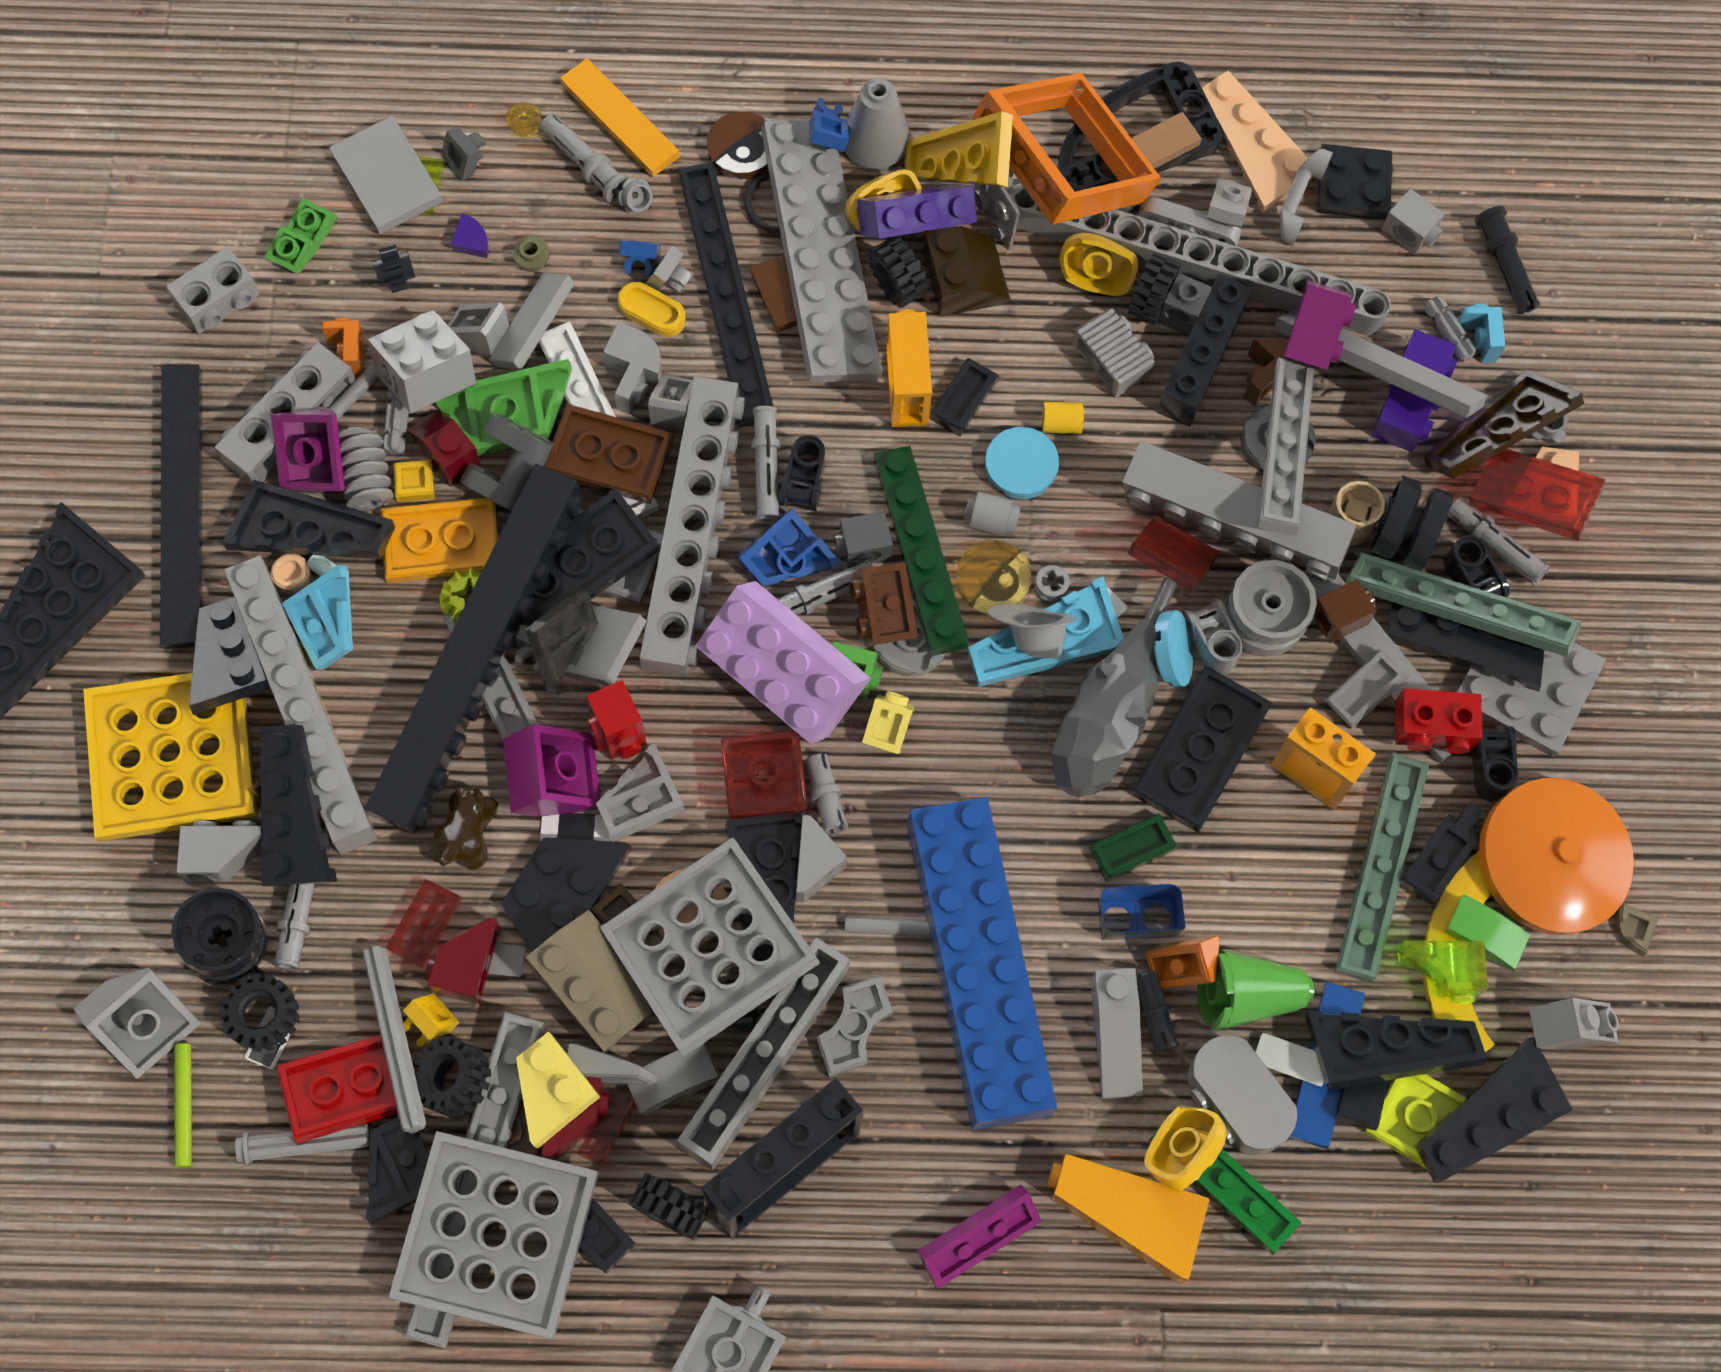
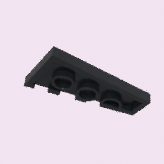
M254 480L222 543L226 550L381 559L395 530V525L392 519Z
M1392 602L1388 636L1394 643L1432 656L1439 654L1454 659L1456 664L1470 668L1471 665L1492 672L1494 677L1508 681L1510 678L1527 684L1526 688L1540 692L1545 650Z

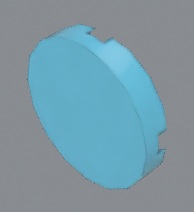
M1014 427L1004 430L991 441L986 451L985 472L989 482L995 489L997 487L1000 491L1004 492V495L1012 499L1027 500L1042 495L1052 485L1058 474L1059 455L1054 443L1044 433L1033 428Z
M1164 611L1158 616L1155 624L1156 632L1161 631V641H1155L1156 646H1154L1157 667L1161 678L1165 683H1169V687H1185L1190 682L1193 668V649L1190 631L1186 619L1180 611Z

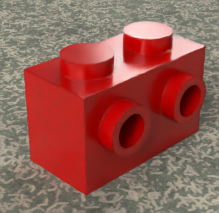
M623 680L586 696L591 717L587 718L591 728L592 738L599 752L606 749L611 761L618 757L628 759L638 754L642 750V746L647 745L642 718Z
M1404 688L1395 700V745H1407V748L1413 751H1425L1434 747L1446 748V752L1452 754H1464L1473 750L1482 739V694Z

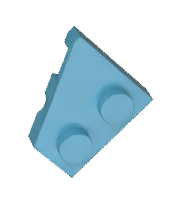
M337 565L282 603L316 670L326 669L353 650L349 570L345 565Z

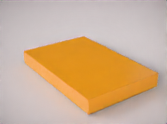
M488 498L381 509V517L392 519L395 525V530L384 551L385 579L387 583L453 577L455 571L466 573L470 568L482 572L499 538L496 503Z

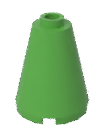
M1219 949L1216 980L1212 983L1197 984L1198 1007L1205 1025H1213L1211 1027L1213 1030H1223L1305 1009L1308 1002L1314 996L1313 981L1303 969Z

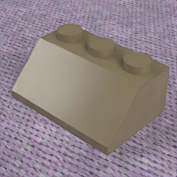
M588 910L557 931L526 957V963L600 1052L606 1053L653 1014L654 1011L600 929L602 925Z

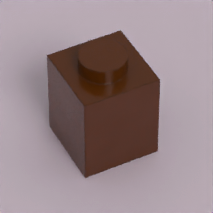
M1358 579L1319 597L1316 600L1317 605L1313 618L1330 644L1369 625L1377 612L1375 599L1371 592L1366 588L1363 589Z

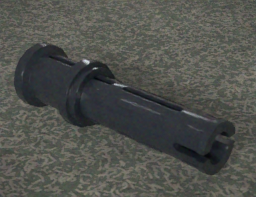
M1504 206L1489 208L1477 215L1474 220L1477 227L1482 228L1487 240L1485 247L1487 252L1496 257L1517 308V313L1524 314L1525 308L1527 313L1537 309L1540 306V302L1536 297L1516 249L1518 244L1517 234L1510 230L1505 218L1507 211Z

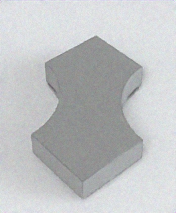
M880 975L842 987L844 1006L841 1016L830 1030L819 1035L816 1039L829 1078L867 1066L866 1043L871 1031L880 1021L893 1015Z

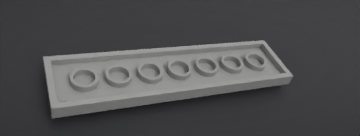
M809 120L764 121L761 133L808 383L879 380L882 375V368L854 228L848 222L844 210L848 197L839 152L836 149H824L816 143L810 142Z

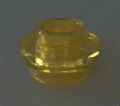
M522 102L515 104L507 112V126L511 132L519 137H532L540 129L542 114L539 108L531 103ZM523 116H528V117H529V118L526 119V120H520V119H519L520 117H523Z

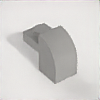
M618 321L603 351L605 368L623 375L615 392L617 410L631 415L636 403L639 405L643 403L648 387L655 388L661 379V357L657 344L647 333Z

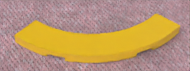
M1478 851L1457 871L1432 911L1424 940L1422 975L1426 1001H1429L1433 1018L1475 1021L1484 1050L1487 1052L1495 1044L1485 1032L1471 1003L1465 973L1467 943L1444 932L1459 897L1465 894L1484 904L1491 895L1483 877Z

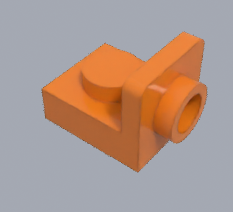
M337 318L333 321L322 322V331L327 344L337 345L338 358L352 368L355 377H359L364 372L365 336L359 320L353 321L348 318Z

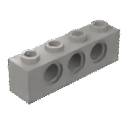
M319 342L311 350L304 351L298 357L295 366L285 376L278 377L271 385L270 391L259 402H255L248 407L240 422L234 428L227 429L220 436L218 444L214 448L222 463L250 485H252L254 480L263 482L277 467L271 415L286 409H290L291 412L328 409L356 380L352 368ZM308 384H317L311 390H302ZM257 436H266L259 443H251Z

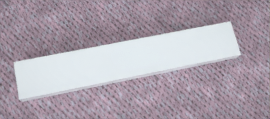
M569 321L545 331L538 343L547 362L552 363L569 359L572 365V373L564 394L566 403L616 417L571 322ZM623 497L639 519L659 511L654 497L651 504Z

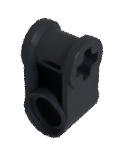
M804 435L794 442L787 472H785L782 481L779 505L785 506L787 503L808 506L810 511H817L825 469V446L818 437ZM804 453H813L818 458L812 462H804L799 457Z
M1472 535L1462 536L1458 539L1444 557V567L1452 581L1506 598L1509 597L1510 588L1508 582L1495 564L1485 543L1480 538ZM1459 552L1468 554L1472 563L1463 561L1459 556Z
M1506 726L1504 730L1482 729V739L1473 750H1470L1473 763L1474 787L1476 793L1485 801L1497 802L1514 787L1519 779L1516 753L1517 735L1513 726ZM1489 774L1499 776L1503 780L1504 785L1494 783Z

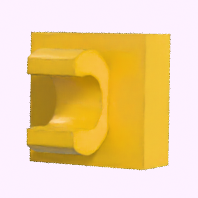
M434 993L413 999L403 1010L409 1017L403 1023L405 1031L417 1026L422 1032L421 1038L416 1042L418 1046L431 1043L435 1038L451 1033L460 1023Z

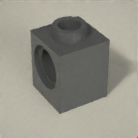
M1179 273L1164 302L1158 323L1190 336L1212 287Z
M885 511L840 520V533L834 534L838 557L845 556L847 568L860 564L866 559L871 563L892 560L893 543Z

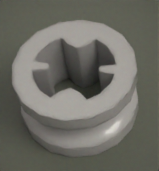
M1057 565L1043 567L1038 572L1034 584L1037 597L1047 603L1061 601L1062 597L1066 596L1070 585L1068 573ZM1048 577H1052L1055 583L1061 582V584H1058L1057 591H1051L1050 586H1043V584H1046Z

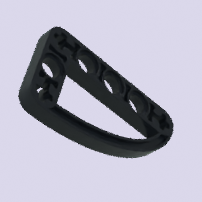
M1172 62L1150 70L1120 85L1101 98L1110 111L1115 113L1131 102L1162 89L1174 115L1183 112L1199 135L1204 133L1206 137L1212 136L1211 141L1208 142L1203 137L1198 147L1155 168L1157 173L1212 155L1220 147L1223 136L1222 127L1193 69L1184 62ZM1172 76H1176L1178 80L1184 79L1182 88L1177 80L1171 81ZM1192 102L1200 107L1201 112L1191 115L1186 113L1182 106L1185 103ZM1075 123L1065 137L1059 154L1057 168L1075 192L1119 182L1115 175L1106 176L1101 173L1099 167L1106 163L1099 154L1072 162L1077 149L1086 138ZM1089 170H1092V175L1088 176ZM1075 176L1077 180H1082V185H1077L1075 181L1070 182V177Z

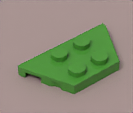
M569 359L476 380V384L435 402V404L444 414L455 420L476 447L478 456L512 448L484 431V427L492 412L508 417L544 438L550 439L572 373V365Z

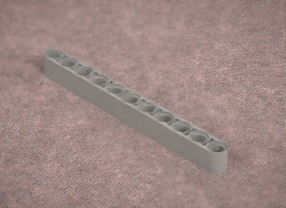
M1021 183L1014 186L1010 192L1011 199L1020 211L1017 224L1018 229L1060 242H1065L1069 236L1075 233L1097 234L1132 251L1137 255L1138 266L1145 267L1151 255L1157 253L1181 263L1180 274L1213 287L1218 274H1221L1252 287L1249 300L1290 312L1298 308L1302 293L1296 291L1295 288L1304 290L1307 280L1349 292L1352 296L1351 302L1355 303L1356 310L1350 327L1342 326V328L1359 334L1372 335L1380 331L1391 309L1389 297L1378 289L1117 209L1051 225ZM1019 204H1027V205L1030 206V207H1029V208H1022V207H1020V206H1018V205H1019ZM1087 225H1095L1099 229H1091ZM1127 235L1132 237L1133 239L1127 240L1122 238L1121 236ZM1156 246H1163L1168 250H1160ZM1191 257H1199L1203 261H1195ZM1225 267H1232L1236 269L1237 272H1231L1227 270ZM1260 278H1267L1271 283L1264 282ZM1365 309L1371 310L1375 312L1377 315H1371L1367 313Z

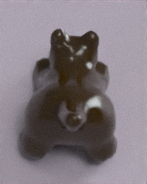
M476 787L457 788L451 795L446 821L433 834L429 851L432 860L441 866L448 865L452 861H460L465 864L468 870L480 869L488 859L483 833L497 814V801L494 798L485 800L483 793Z

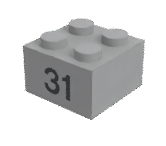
M434 310L421 314L368 339L376 375L410 414L476 384L470 349Z

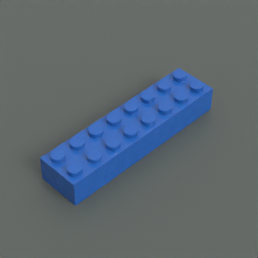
M988 797L910 810L906 825L926 919L930 929L931 943L971 1131L1049 1117L1057 1109V1104Z

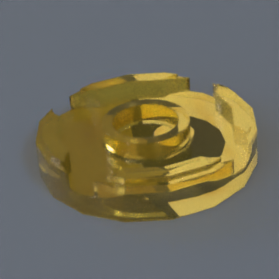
M995 540L994 542L985 543L983 541L976 543L963 554L958 563L956 584L960 596L970 607L982 613H987L988 608L999 604H1021L1031 586V571L1027 557L1017 547L1005 541Z

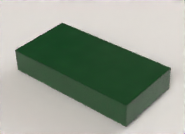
M1160 813L1098 840L1089 846V850L1106 882L1177 849V845Z

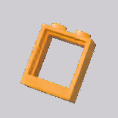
M905 309L897 313H889L886 355L891 427L928 426L932 386L926 312Z
M1310 707L1285 740L1271 766L1329 808L1335 810L1376 753ZM1333 735L1340 736L1341 742H1335Z

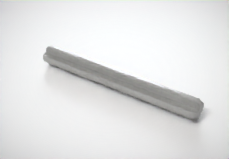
M375 945L364 950L363 959L401 1129L403 1132L416 1133L425 1128L426 1121L387 950L384 947Z

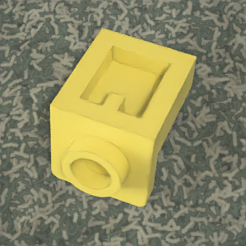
M887 691L886 696L878 695L875 698L862 743L899 754L915 709L914 705L908 704L909 698L891 691Z

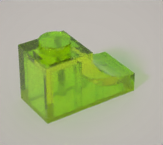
M1403 941L1395 949L1396 965L1413 968L1428 977L1437 988L1438 997H1451L1452 1003H1472L1488 989L1484 941Z

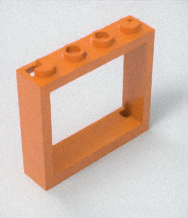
M1082 73L988 90L972 116L975 120L1000 111L1013 115L1009 167L1051 225L1141 204L1149 197L1161 179ZM1080 85L1083 90H1077L1078 86ZM1064 107L1119 182L1075 192L1019 116Z

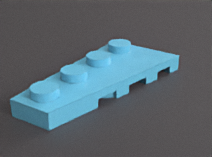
M1102 576L1091 582V585L1078 592L1074 591L1062 597L1061 601L1044 609L1053 613H1065L1075 616V621L1066 625L1065 641L1059 657L1038 658L1029 656L1017 649L1010 626L968 647L967 653L978 687L1112 653L1124 637L1104 577Z

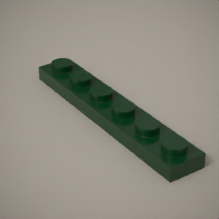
M911 446L874 453V463L903 562H906L909 583L930 655L935 656L967 649L969 640Z

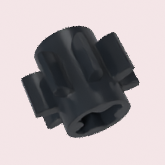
M396 244L379 249L381 258L372 260L380 287L390 285L392 293L409 289L407 280L416 277L408 251L398 253Z

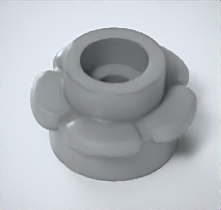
M633 177L627 179L622 184V190L618 193V200L620 205L625 206L626 211L637 213L649 208L653 200V193L646 180L642 178L637 180ZM633 192H637L635 198L632 197Z

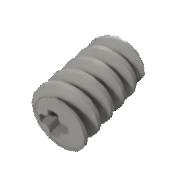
M349 427L340 431L338 434L345 487L344 496L346 501H348L346 506L365 512L391 501L394 495L392 490L386 489L390 486L391 480L390 477L384 475L388 472L389 468L387 463L382 462L386 458L385 450L380 448L384 443L382 436L371 434L370 430L364 427Z

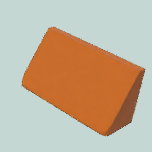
M1219 936L1164 943L1145 951L1149 969L1157 973L1162 989L1212 983L1216 980Z

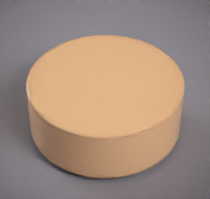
M285 554L277 558L273 563L271 578L280 591L294 594L309 585L311 570L307 565V561L300 555Z

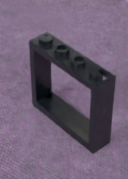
M837 1078L829 1082L701 1187L705 1204L709 1207L710 1213L731 1239L739 1235L860 1134L863 1109ZM846 1127L850 1133L839 1140L836 1134ZM739 1214L743 1221L737 1225L736 1216Z

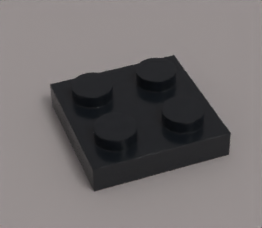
M1322 144L1320 149L1333 152L1322 180L1318 179L1317 213L1386 220L1391 210L1392 151Z

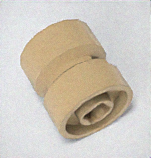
M1364 481L1349 482L1338 492L1328 514L1356 524L1350 546L1360 545L1368 540L1384 512L1385 501L1382 493L1374 485Z

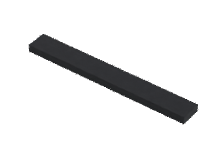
M713 162L678 168L679 179L728 381L738 383L739 397H745L742 420L738 419L739 427L754 425L753 408L773 406L714 164Z
M199 364L161 367L160 645L163 649L195 647L199 608L202 607V370Z

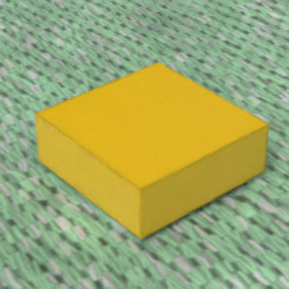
M432 460L394 463L395 496L397 502L435 499Z

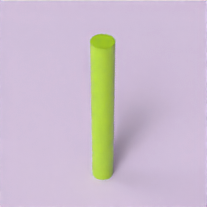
M190 1043L174 1045L175 1168L178 1169L192 1167Z

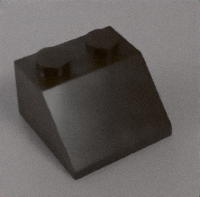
M963 226L925 232L923 256L940 317L1009 304L1011 302L992 236Z

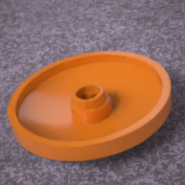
M1542 778L1522 784L1506 793L1496 802L1488 813L1481 830L1479 859L1483 877L1489 891L1508 915L1532 930L1551 935H1570L1589 930L1610 918L1619 909L1628 894L1633 877L1634 860L1631 841L1625 825L1617 812L1603 797L1580 783L1562 778Z

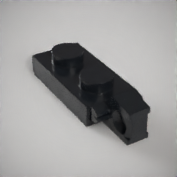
M1470 802L1458 819L1449 814L1435 830L1402 878L1400 884L1433 906L1478 842L1477 837L1479 833L1472 828L1484 811Z

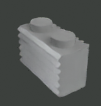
M1110 307L1075 329L1073 345L1115 398L1151 376L1155 363L1152 350L1145 342L1140 343L1135 335H1132V327L1129 321L1123 315L1118 316L1113 308Z

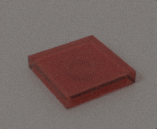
M1156 515L1133 541L1127 552L1130 556L1191 591L1196 589L1220 554L1218 550Z

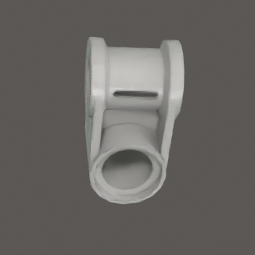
M1215 598L1211 600L1210 605L1194 611L1190 609L1182 611L1181 613L1186 619L1190 631L1191 641L1194 643L1204 666L1206 665L1222 675L1231 673L1237 665L1243 645L1222 600ZM1214 649H1225L1231 656L1221 657L1215 653Z

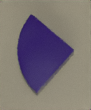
M461 213L451 243L452 250L488 258L489 245L485 230L477 220Z

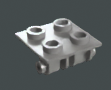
M1010 167L1008 187L975 184L974 190L977 208L981 212L985 211L990 219L993 234L998 240H1003L1008 250L1012 249L1020 211L1009 194L1014 175Z

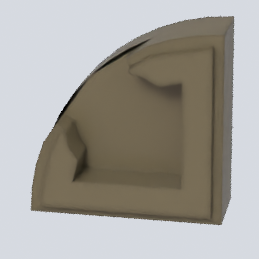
M1622 903L1615 914L1619 935L1632 951L1641 956L1646 955L1659 918Z

